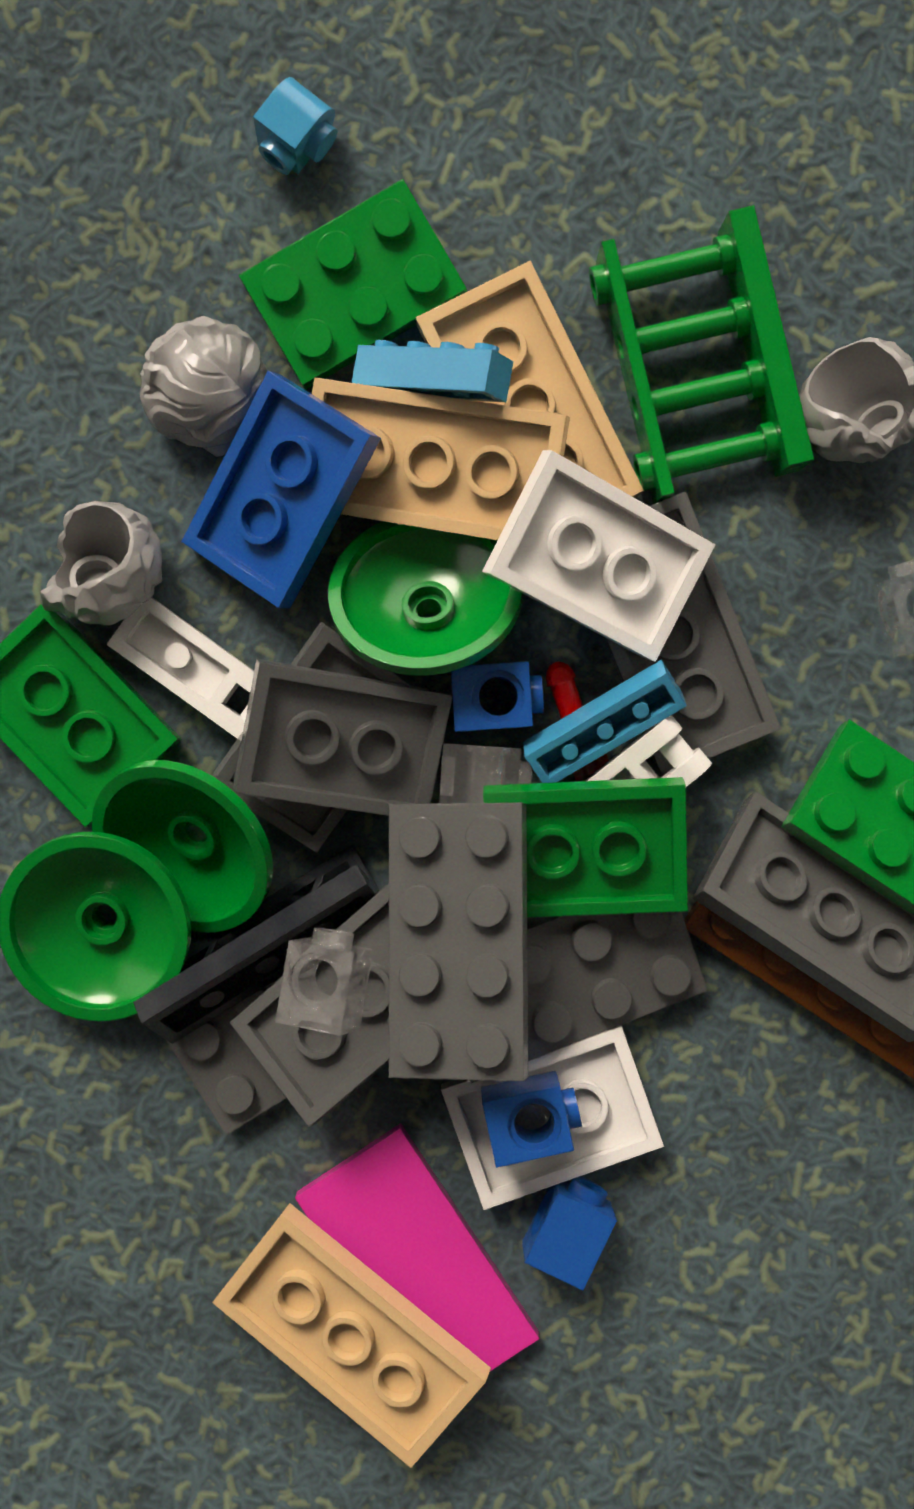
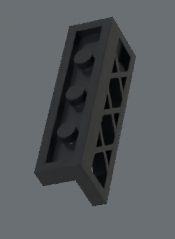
M352 844L265 898L257 911L244 923L225 931L210 932L191 944L181 973L133 1002L141 1024L173 1044L285 975L380 892L359 851Z

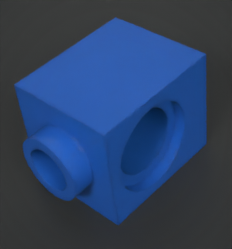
M529 662L468 665L451 671L455 732L533 727L532 714L544 712L541 675L530 676ZM493 679H501L513 687L516 700L514 707L509 713L495 716L487 713L482 708L479 702V691L486 682Z
M556 1071L528 1076L525 1081H505L481 1087L482 1105L496 1168L574 1151L570 1129L582 1127L574 1088L561 1090ZM529 1104L543 1105L551 1112L548 1121L537 1129H527L520 1126L516 1122L515 1117L521 1108Z
M581 1176L572 1179L571 1182L565 1181L548 1187L522 1240L524 1262L583 1291L617 1222L611 1201L606 1199L608 1193L598 1184Z

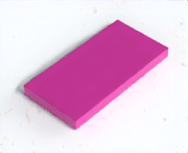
M401 1123L297 1191L295 1199L311 1221L491 1367L490 1371L539 1340L537 1327Z

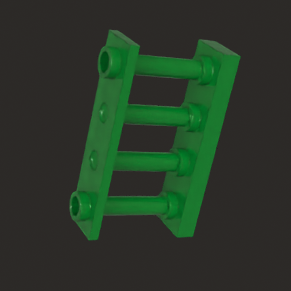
M752 205L728 211L718 231V236L713 238L712 245L633 264L620 265L615 239L602 241L596 266L589 267L590 287L596 306L606 304L641 451V453L633 454V467L644 491L650 490L653 504L671 498L675 493L671 478L759 457L764 462L772 461L775 477L798 472L812 462L814 456L755 206ZM717 271L719 276L728 275L733 299L728 300L727 307L635 328L627 292ZM732 333L734 338H743L748 361L742 363V369L650 391L642 354ZM747 395L749 400L757 399L763 423L757 425L756 432L665 453L656 416Z

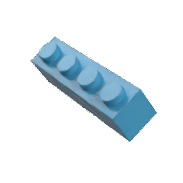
M376 340L375 346L358 345L352 383L470 401L506 403L514 361L500 354L499 347L487 343H475L474 349H469L453 342H441L440 348L419 341H408L406 347L399 346L391 341Z
M659 660L523 742L524 756L542 783L558 782L685 708L687 704L681 689L663 661Z

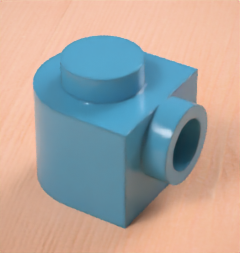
M288 77L284 79L253 116L260 154L280 173L288 175L293 170L299 174L309 159L316 163L319 162L332 147L338 130L333 126L335 110L294 78Z

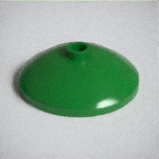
M381 521L357 536L338 558L329 581L328 601L334 626L339 636L356 655L383 670L405 675L423 676L461 669L493 651L506 638L515 625L520 614L523 593L482 572L498 540ZM427 614H436V616L433 617H423Z
M152 760L126 767L116 774L99 793L92 813V832L108 833L126 838L142 846L157 857L174 876L184 894L190 913L191 931L219 932L234 928L248 920L261 906L269 892L273 878V860L270 845L254 813L223 782L200 769L183 763Z
M76 832L54 838L29 853L12 871L0 896V945L7 964L21 985L32 996L64 1015L89 1021H111L135 1015L137 1011L133 1002L180 974L187 960L191 942V920L184 894L174 876L157 857L142 846L126 838L102 832ZM100 905H107L113 908L117 915V921L104 919L100 912Z

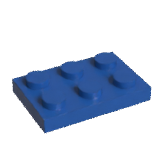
M268 370L181 542L276 607L291 608L378 446L381 437L281 374Z

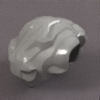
M201 316L191 321L176 323L164 335L154 340L145 353L146 362L140 373L142 383L139 394L145 414L152 426L168 439H176L186 445L201 447L214 456L219 457L226 454L267 373V368L261 359L257 344L248 333L242 331L237 325L223 324L218 320Z
M868 337L838 348L826 356L802 384L799 397L811 448L819 456L827 460L856 463L874 462L882 459L897 447L909 443L914 438V362L909 354L905 353L895 342Z
M97 500L79 504L65 514L63 520L64 530L60 533L57 547L63 557V563L57 573L47 582V587L40 591L41 605L44 610L60 612L70 619L78 618L81 622L87 624L112 625L130 617L141 606V603H145L154 595V587L162 582L160 539L153 531L151 522L146 516L125 507L123 504Z

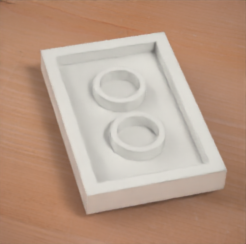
M543 450L482 572L633 653L656 662L715 544L552 450Z
M621 1025L528 1061V1076L556 1071L561 1090L574 1088L582 1127L570 1129L574 1151L496 1168L482 1105L481 1087L505 1081L479 1080L471 1084L470 1080H452L441 1084V1091L483 1210L664 1147ZM529 1104L519 1110L515 1120L524 1128L537 1129L548 1121L551 1112L543 1105Z

